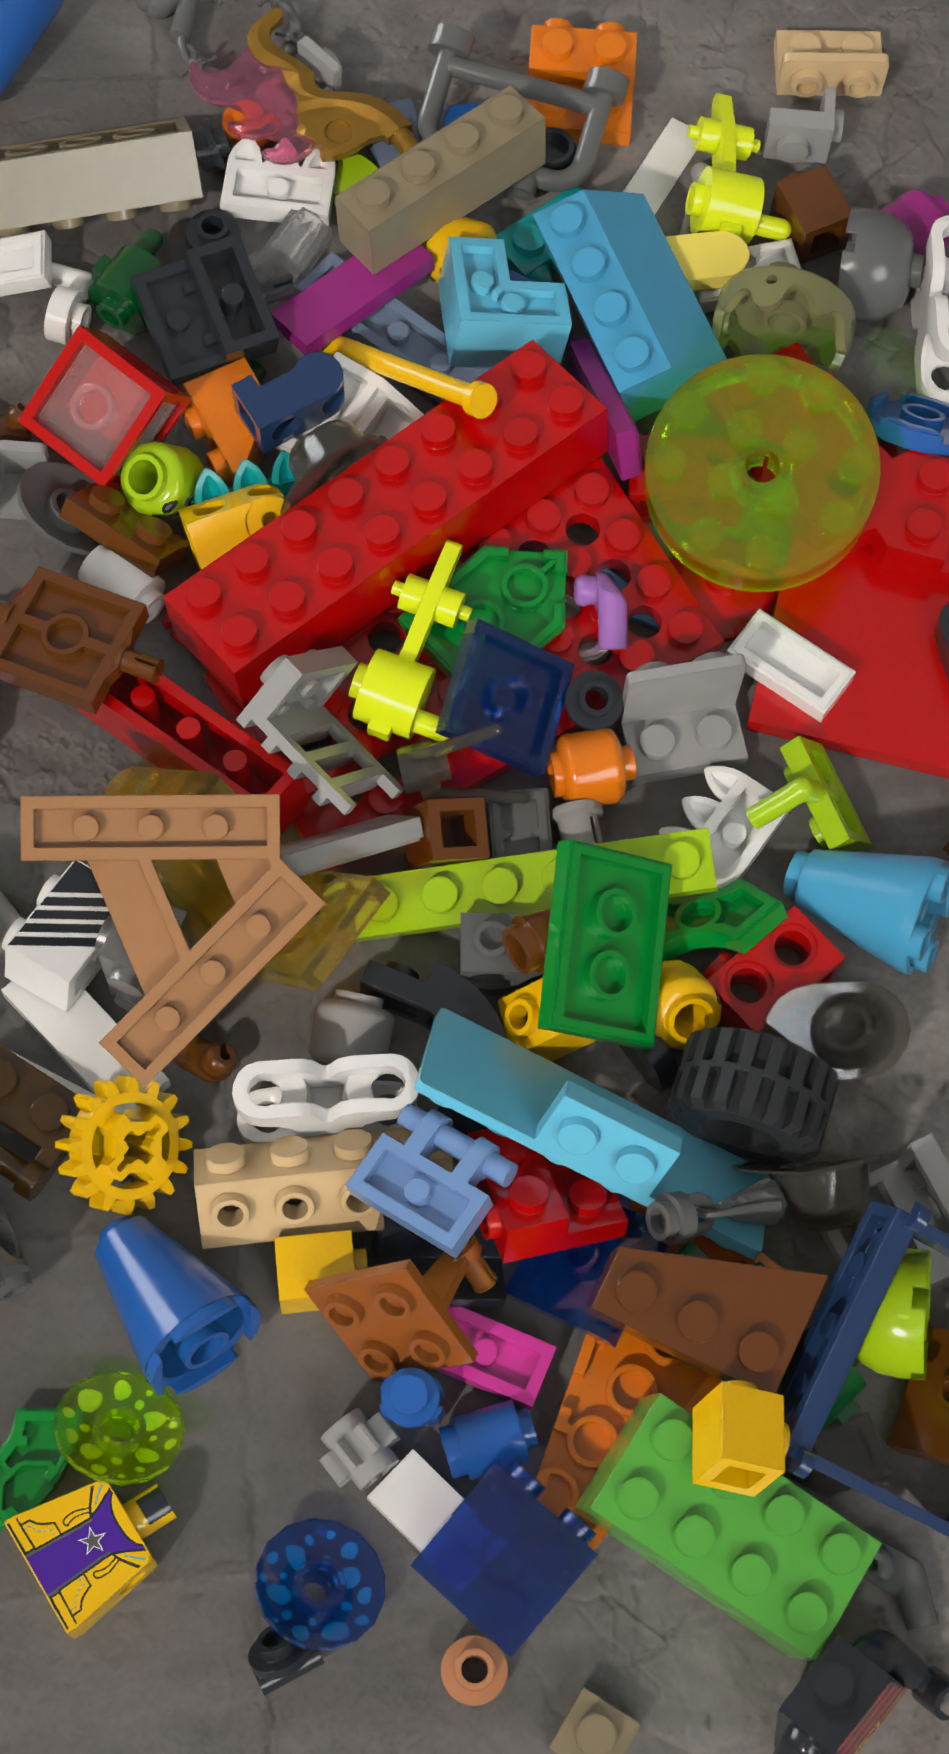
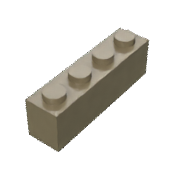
M511 85L335 196L340 242L373 275L430 239L443 226L455 219L464 217L546 164L545 117Z

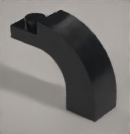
M369 959L360 979V994L384 999L382 1009L415 1022L431 1032L437 1013L441 1008H446L508 1040L504 1027L487 998L475 985L452 968L436 961L427 982L419 980L420 976L416 971L404 964L387 961L383 965ZM439 1106L437 1110L451 1118L453 1121L452 1127L465 1135L470 1132L488 1129L486 1126L451 1108Z

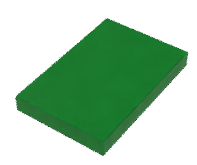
M573 839L558 841L538 1029L638 1049L654 1048L672 864Z

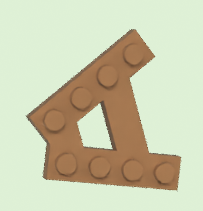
M280 794L20 796L21 861H88L145 994L99 1042L144 1088L326 904L281 860ZM153 860H217L235 905L191 949Z

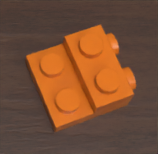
M552 18L545 21L543 25H532L528 75L583 90L588 70L591 67L611 68L628 77L630 83L624 104L616 107L611 106L601 144L629 146L636 68L637 32H626L625 28L616 22H604L595 29L573 28V25L563 18ZM526 98L545 117V129H562L571 135L574 142L579 143L586 114Z

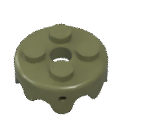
M777 261L768 266H758L743 270L732 276L723 285L714 313L712 330L721 348L724 349L728 344L736 362L743 368L798 342L816 369L827 368L831 372H837L842 365L845 355H848L856 327V312L846 294L826 278L813 272L799 269L791 263Z

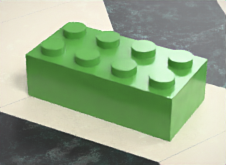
M661 1393L641 1397L573 1510L792 1659L816 1662L882 1543L782 1475L755 1497L692 1484L693 1415Z

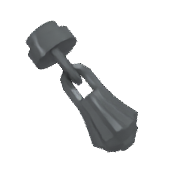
M767 1177L715 1204L709 1195L701 1192L690 1194L682 1191L663 1193L656 1198L655 1202L648 1206L646 1224L651 1236L655 1240L662 1241L669 1246L689 1243L694 1237L703 1236L712 1229L717 1217L728 1216L740 1222L767 1226L776 1225L779 1219L784 1217L787 1204L778 1184ZM698 1217L704 1218L701 1222H698Z

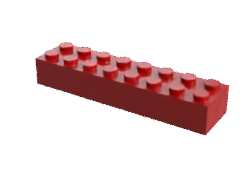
M532 339L472 381L488 383L496 390L497 403L495 409L488 417L483 419L475 418L468 415L461 405L448 400L443 401L164 595L163 598L175 636L233 699L245 709L264 685L260 680L261 675L278 657L285 654L288 656L303 654L311 649L318 651L337 646L399 601L400 597L391 594L395 580L405 583L410 573L429 580L447 539L463 545L461 557L608 452L607 407Z

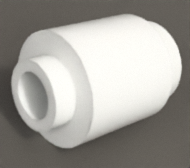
M99 545L92 550L79 569L78 578L80 581L146 604L149 613L146 624L151 622L165 605L163 598L165 581L158 575L151 578L103 545Z

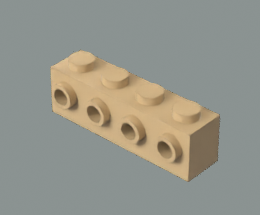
M402 1127L372 1131L348 1129L335 1135L307 1138L284 1136L270 1142L242 1145L226 1142L216 1144L210 1148L193 1150L194 1187L202 1249L272 1242L274 1237L351 1230V1233L376 1230L380 1212L352 1196L346 1187V1183L382 1133L403 1145L412 1133ZM440 1149L432 1153L428 1158L450 1173L453 1172L452 1156Z

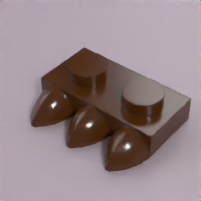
M96 482L66 497L59 517L107 549L113 551L151 578L180 563L187 553L189 542L186 541L183 533L172 531L171 527L159 518L137 512L125 501L124 496L119 491L109 486L99 485Z

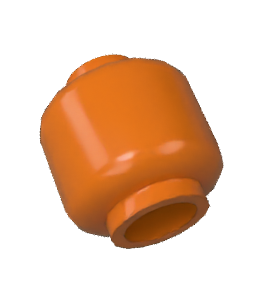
M608 728L561 735L557 739L555 750L547 751L546 754L548 779L554 798L562 797L565 803L583 799H593L599 801L602 805L618 803L624 797L626 781L636 779V763L631 745L621 746L615 732Z

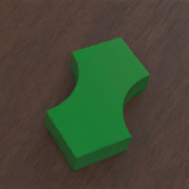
M743 878L736 879L716 892L669 898L662 961L672 960L692 950L709 947L727 948L745 955L788 918L784 905L781 901Z

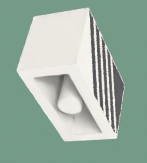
M73 861L61 877L53 874L46 881L38 895L37 907L27 919L22 917L16 919L8 929L2 942V949L5 950V977L66 1013L102 968L98 956L99 952L95 950V944L104 921L107 917L111 916L90 866L81 861Z

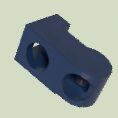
M313 352L304 355L297 361L293 370L260 387L252 375L231 384L235 411L263 454L334 416L342 408L345 399L344 376L341 364L333 356L324 352Z

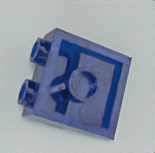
M517 1461L509 1470L502 1463L496 1462L410 1565L510 1658L600 1552L590 1543L597 1535L594 1529L567 1506L558 1515L539 1498L546 1487Z

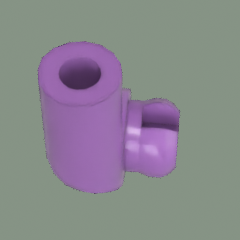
M595 571L594 576L578 575L574 580V601L580 606L594 605L598 612V649H628L627 601L624 595L607 574Z

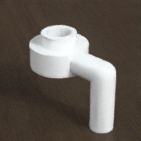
M52 262V285L58 287L52 293L46 310L44 335L47 340L66 345L79 325L89 328L92 308L85 303L89 299L88 287L94 281L91 279L92 274L90 272Z

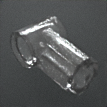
M304 207L300 210L291 209L265 247L252 252L248 256L258 281L261 283L290 272L294 278L293 282L297 286L308 275L331 242L332 231L325 225L318 214ZM294 296L268 304L270 313Z

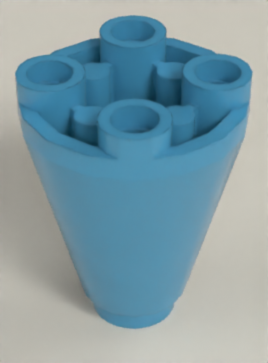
M814 849L811 853L798 850L787 869L783 884V894L794 898L796 906L895 971L907 975H912L915 970L928 973L938 952L939 939L933 938L940 915L949 918V862L930 856Z

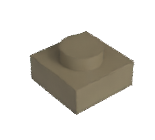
M583 1687L547 1749L555 1754H625L642 1724Z

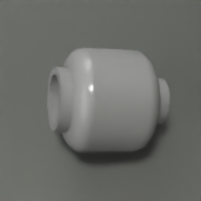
M336 989L334 998L324 999L319 1002L308 1045L310 1056L316 1061L329 1065L336 1059L346 1056L389 1054L395 1018L388 1010L382 1009L384 999Z

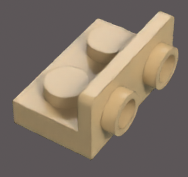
M776 30L774 59L777 95H797L799 97L823 96L825 88L836 89V96H850L853 98L881 96L889 68V56L886 53H882L880 31Z

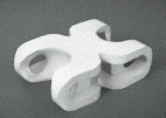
M948 215L938 218L932 226L926 245V266H924L921 288H912L910 295L912 326L914 330H918L914 354L916 392L919 395L931 397L949 404V390L938 388L931 377V373L936 368L949 367V258L945 256L943 238L949 237Z
M397 1054L352 1055L338 1058L329 1065H321L307 1059L259 1061L248 1064L237 1074L232 1090L235 1108L238 1111L237 1126L239 1134L246 1144L270 1142L284 1136L307 1138L335 1135L348 1129L372 1131L400 1128L401 1126L398 1123L387 1126L380 1124L378 1121L398 1118L400 1112L407 1104L417 1106L419 1092L415 1090L414 1086L418 1071L408 1058ZM388 1073L402 1079L404 1084L395 1081L375 1080L380 1075ZM261 1081H270L276 1085V1087L262 1088L250 1092V1089ZM254 1126L279 1128L274 1132L264 1133Z

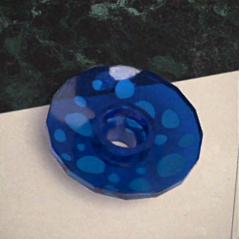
M309 1518L285 1526L267 1542L255 1567L254 1594L263 1618L281 1638L303 1649L332 1651L355 1643L373 1627L385 1602V1573L377 1552L358 1531L336 1520ZM308 1583L319 1584L325 1590L326 1599L323 1601L310 1599L305 1593V1585Z

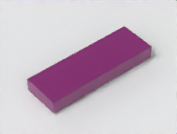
M419 245L373 275L353 255L298 293L297 296L272 311L271 315L276 328L304 355L318 352L435 270L434 256L423 246Z
M588 337L570 341L569 346L574 378L607 407L608 454L621 480L641 476L643 468L638 429L592 340H589Z

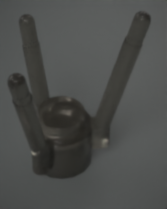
M519 707L459 729L458 736L440 742L432 739L396 748L405 793L410 794L421 791L423 801L484 797L485 803L527 804L530 801V795L527 792L441 787L440 781L452 779L447 758L448 753L501 735L502 727L526 716L525 709Z

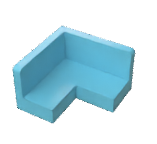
M449 236L438 282L449 367L491 369L532 339L560 364L572 327L565 283L511 281L504 239Z

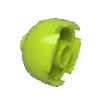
M907 1248L856 1356L861 1364L878 1374L901 1379L925 1380L928 1358L927 1333L928 1321H930L931 1297L930 1250Z

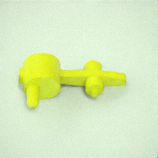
M716 93L712 102L711 118L701 116L696 125L689 124L686 132V137L693 139L694 150L710 153L712 157V166L704 168L698 182L691 184L687 194L685 212L687 215H690V231L692 234L727 231L738 235L747 245L754 235L778 241L785 240L792 232L790 222L783 218L761 214L764 203L763 179L736 172V160L746 161L751 152L758 153L760 140L754 139V129L752 127L735 124L732 96Z
M447 539L430 580L410 573L405 583L395 580L392 586L391 594L400 597L397 608L415 614L403 648L399 655L378 648L369 665L362 662L359 664L349 690V696L356 699L353 719L367 723V734L388 742L392 733L407 739H411L413 734L417 733L438 742L449 744L454 742L459 735V729L455 722L424 711L432 689L436 669L418 663V660L434 622L454 629L458 619L469 622L473 608L464 605L466 593L448 587L462 552V544Z

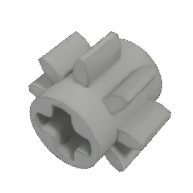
M356 1408L338 1420L322 1435L321 1440L329 1449V1452L320 1458L319 1461L340 1488L352 1480L362 1492L379 1481L398 1464L400 1460L390 1447L395 1445L401 1438L380 1411L368 1420L361 1409Z

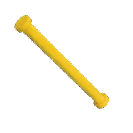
M342 335L318 351L334 356L337 351L372 372L461 405L468 415L478 419L488 417L495 409L497 403L496 390L488 383L482 381L468 383Z

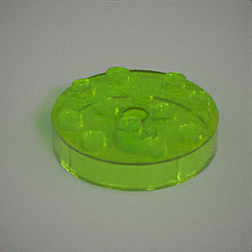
M772 354L738 356L713 364L696 373L672 394L661 409L647 443L644 472L646 503L654 527L664 544L682 564L694 573L713 583L735 590L749 592L785 590L812 581L837 565L858 541L870 517L879 488V447L872 424L861 404L840 381L829 373L812 364L787 356ZM767 456L769 457L767 468L773 472L775 478L765 483L756 482L748 476L746 471L752 467L763 466Z

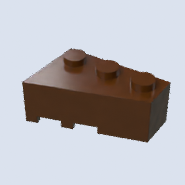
M619 1247L610 1253L583 1312L724 1382L732 1380L748 1381L755 1384L758 1390L776 1393L828 1275Z

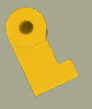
M258 483L179 509L178 512L196 564L202 570L291 508V505L277 487L267 483Z

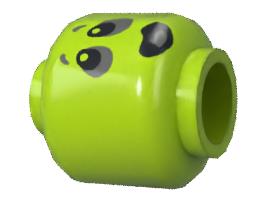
M158 441L143 443L132 450L123 463L120 476L122 493L127 503L139 513L165 519L180 518L179 509L194 505L193 498H195L196 483L204 467L200 459L188 448Z

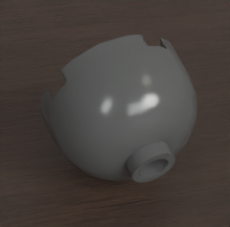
M853 207L846 233H852V241H848L846 250L842 251L838 287L851 300L856 312V321H878L892 316L904 305L910 288H921L925 255L915 254L914 235L903 220L892 213L878 209Z

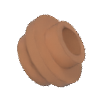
M466 1636L455 1641L445 1652L441 1663V1679L448 1694L457 1702L468 1706L487 1704L501 1693L506 1684L508 1676L507 1661L500 1647L492 1640L483 1636ZM477 1657L485 1662L487 1676L482 1682L470 1683L464 1679L461 1667L468 1658Z

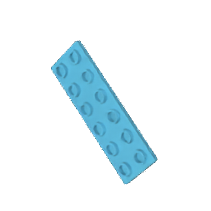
M441 1008L434 1018L414 1086L417 1092L429 1097L439 1106L451 1108L486 1126L497 1135L508 1137L544 1155L555 1164L564 1165L600 1183L613 1193L622 1194L648 1207L663 1193L682 1191L690 1194L701 1192L709 1195L715 1204L767 1177L770 1178L766 1170L714 1144L692 1136L683 1128L446 1008ZM728 1216L717 1217L712 1229L705 1233L704 1236L712 1239L722 1248L733 1250L754 1260L763 1249L765 1225L735 1221ZM698 1217V1222H701L704 1218Z

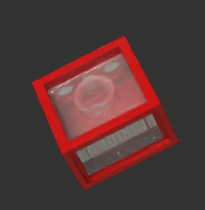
M79 325L17 421L97 484L122 491L120 476L123 463L130 452L143 443L153 441L164 442L192 399L107 333Z

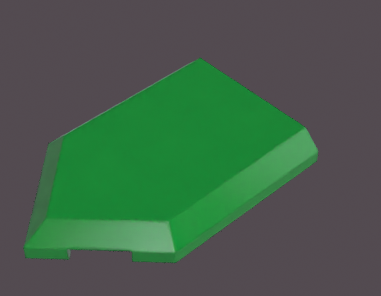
M485 545L454 570L448 587L466 593L464 605L473 608L469 622L458 619L454 629L434 622L422 651L469 700L478 704L564 631L567 550L544 549L543 552L509 550L507 546ZM405 611L398 617V622L408 635L415 614Z

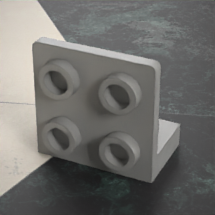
M711 652L695 658L692 662L668 665L665 662H650L641 665L635 671L627 673L622 695L624 705L622 713L617 720L622 746L631 745L634 752L636 779L631 780L632 786L704 774V769L710 766L730 768L746 766L748 753L735 706L746 670L743 654L726 656L722 652Z

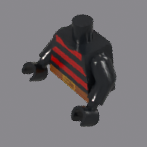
M871 1630L860 1636L853 1645L839 1634L832 1640L779 1708L773 1754H858L906 1693V1688L911 1689L915 1701L938 1719L947 1721L949 1716L940 1710V1704L943 1697L949 1693V1675L936 1666H928V1663L894 1634L886 1630Z

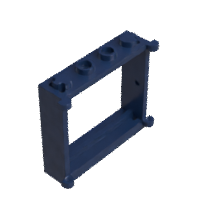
M870 1201L779 1392L780 1395H784V1422L788 1424L790 1429V1444L786 1455L794 1458L788 1471L801 1478H805L812 1469H815L949 1537V1513L946 1520L811 1452L911 1239L914 1238L949 1257V1235L928 1224L931 1218L930 1208L915 1202L909 1214L898 1207Z

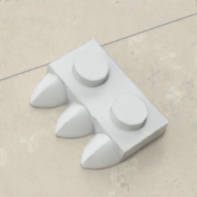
M246 136L234 146L228 157L220 208L235 218L329 229L336 180L335 161L322 162L319 148H314L304 159L301 167L299 166L296 150L288 140H283L270 151L266 161L262 162V154L257 142L252 136Z
M710 766L704 769L705 778L711 791L721 802L702 796L683 797L681 802L687 819L695 829L709 827L717 890L738 878L742 879L787 817L789 811L764 827L756 829L749 821L746 809L773 792L734 768ZM663 827L660 828L659 835L687 831L690 829L682 827Z

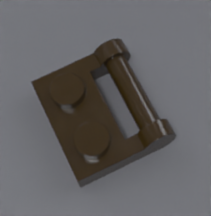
M0 1045V1124L40 1149L35 1159L27 1162L0 1144V1175L14 1183V1192L26 1200L32 1201L39 1195L69 1153L55 1148V1141L69 1138L71 1129L65 1127L60 1122L61 1116H77L80 1109L73 1098L76 1093Z

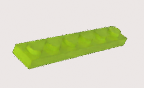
M709 827L593 844L672 864L669 898L718 891ZM557 849L348 879L355 939L358 942L460 928L461 913L526 914L550 908Z

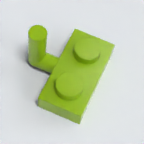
M797 736L781 746L780 750L788 765L784 768V775L788 784L746 809V814L751 824L756 829H760L805 802L813 815L808 821L810 829L822 847L829 850L861 852L871 846L872 843L823 745Z

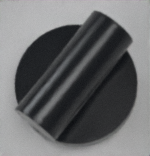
M277 1623V1625L273 1624L259 1634L248 1653V1662L264 1696L325 1664L310 1631L299 1623ZM294 1628L305 1629L308 1633L307 1641L303 1644L297 1643L291 1637L290 1631Z

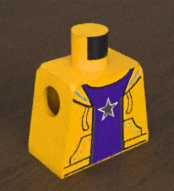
M103 1479L17 1514L6 1520L4 1524L66 1633L73 1639H76L90 1629L155 1570L158 1564L143 1539L177 1517L157 1483L122 1504L109 1481Z

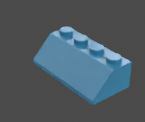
M583 189L533 214L546 249L562 282L565 283L566 290L589 338L599 353L634 422L733 374L732 368L644 194Z

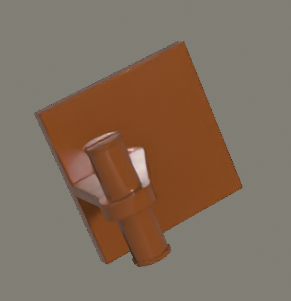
M473 1234L457 1258L443 1252L423 1276L413 1262L407 1259L309 1280L304 1290L357 1359L361 1367L374 1381L389 1378L390 1375L404 1368L413 1367L430 1371L474 1363L478 1351L447 1309L464 1276L476 1293H483L494 1286L496 1283L494 1280H497L498 1277L482 1257V1244Z

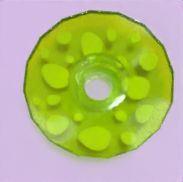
M121 1371L92 1374L72 1385L58 1403L53 1426L58 1449L74 1469L95 1481L121 1486L147 1482L168 1470L181 1452L185 1430L179 1405L165 1388L164 1396L158 1395L150 1384L147 1383L144 1376ZM109 1437H119L124 1441H114Z

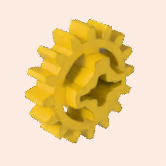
M117 1075L115 1083L103 1079L93 1081L95 1097L77 1093L73 1098L80 1109L78 1115L61 1116L60 1122L65 1127L71 1129L69 1138L55 1141V1148L69 1152L70 1157L69 1160L65 1161L58 1168L59 1173L78 1177L73 1183L70 1192L75 1196L90 1197L89 1206L107 1212L111 1208L112 1212L124 1215H132L134 1206L151 1210L155 1208L153 1192L156 1191L167 1195L174 1193V1187L168 1179L172 1172L186 1174L188 1167L177 1158L179 1151L192 1148V1141L179 1138L178 1130L190 1122L187 1115L171 1113L178 1098L175 1094L159 1093L160 1083L152 1080L144 1088L133 1076ZM125 1103H135L138 1105L135 1110L126 1109L122 1114L116 1113L113 1109ZM127 1175H131L135 1179L126 1185H111L114 1180L123 1181Z

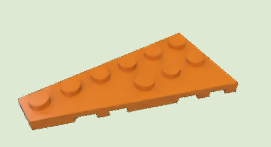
M632 1200L626 1216L628 1219L626 1236L618 1239L615 1249L626 1247L676 1254L685 1244L669 1246L662 1241L655 1240L651 1236L646 1224V1211L648 1207ZM704 1235L694 1237L691 1241L707 1257L713 1260L735 1263L744 1261L749 1265H755L760 1261L766 1267L784 1269L762 1252H760L756 1259L752 1260L733 1250L722 1248ZM592 1316L512 1550L564 1592L607 1535V1532L573 1509L641 1397L661 1393L693 1415V1407L722 1380Z

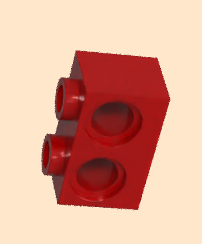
M795 905L786 912L788 918L745 955L739 952L734 955L730 950H726L703 972V976L718 992L722 1005L719 1022L724 1027L743 1028L770 1034L836 977L845 956ZM791 947L800 953L803 963L797 965L787 964L778 958L775 949ZM735 984L750 985L758 992L760 1000L753 1003L742 1002L733 995L730 987Z

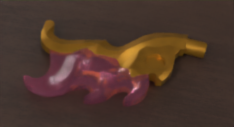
M273 8L251 26L247 37L248 46L228 68L216 73H207L202 71L197 61L192 62L189 76L190 85L194 93L202 101L212 106L229 107L244 115L243 121L228 122V131L243 139H268L279 143L278 148H266L262 152L263 159L277 165L298 163L307 158L316 148H319L322 162H333L346 159L371 143L384 141L387 145L394 144L400 154H403L419 143L412 133V123L396 108L382 99L365 93L324 91L318 88L315 84V72L298 59L277 47L270 38L271 33L284 24L283 12L279 8Z

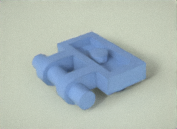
M407 1104L400 1112L397 1123L412 1133L403 1145L382 1133L348 1180L346 1187L352 1196L454 1258H457L493 1206L490 1196L477 1189V1184L487 1177L505 1188L515 1178L518 1165L501 1156L500 1147L487 1139L479 1137L474 1140L453 1128L452 1119L433 1109L426 1112L414 1104ZM440 1149L460 1162L453 1172L450 1173L428 1159L430 1155Z

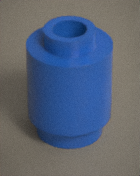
M512 1399L452 1416V1424L438 1427L452 1479L468 1475L471 1481L530 1463L527 1450L539 1446L528 1408L516 1411Z

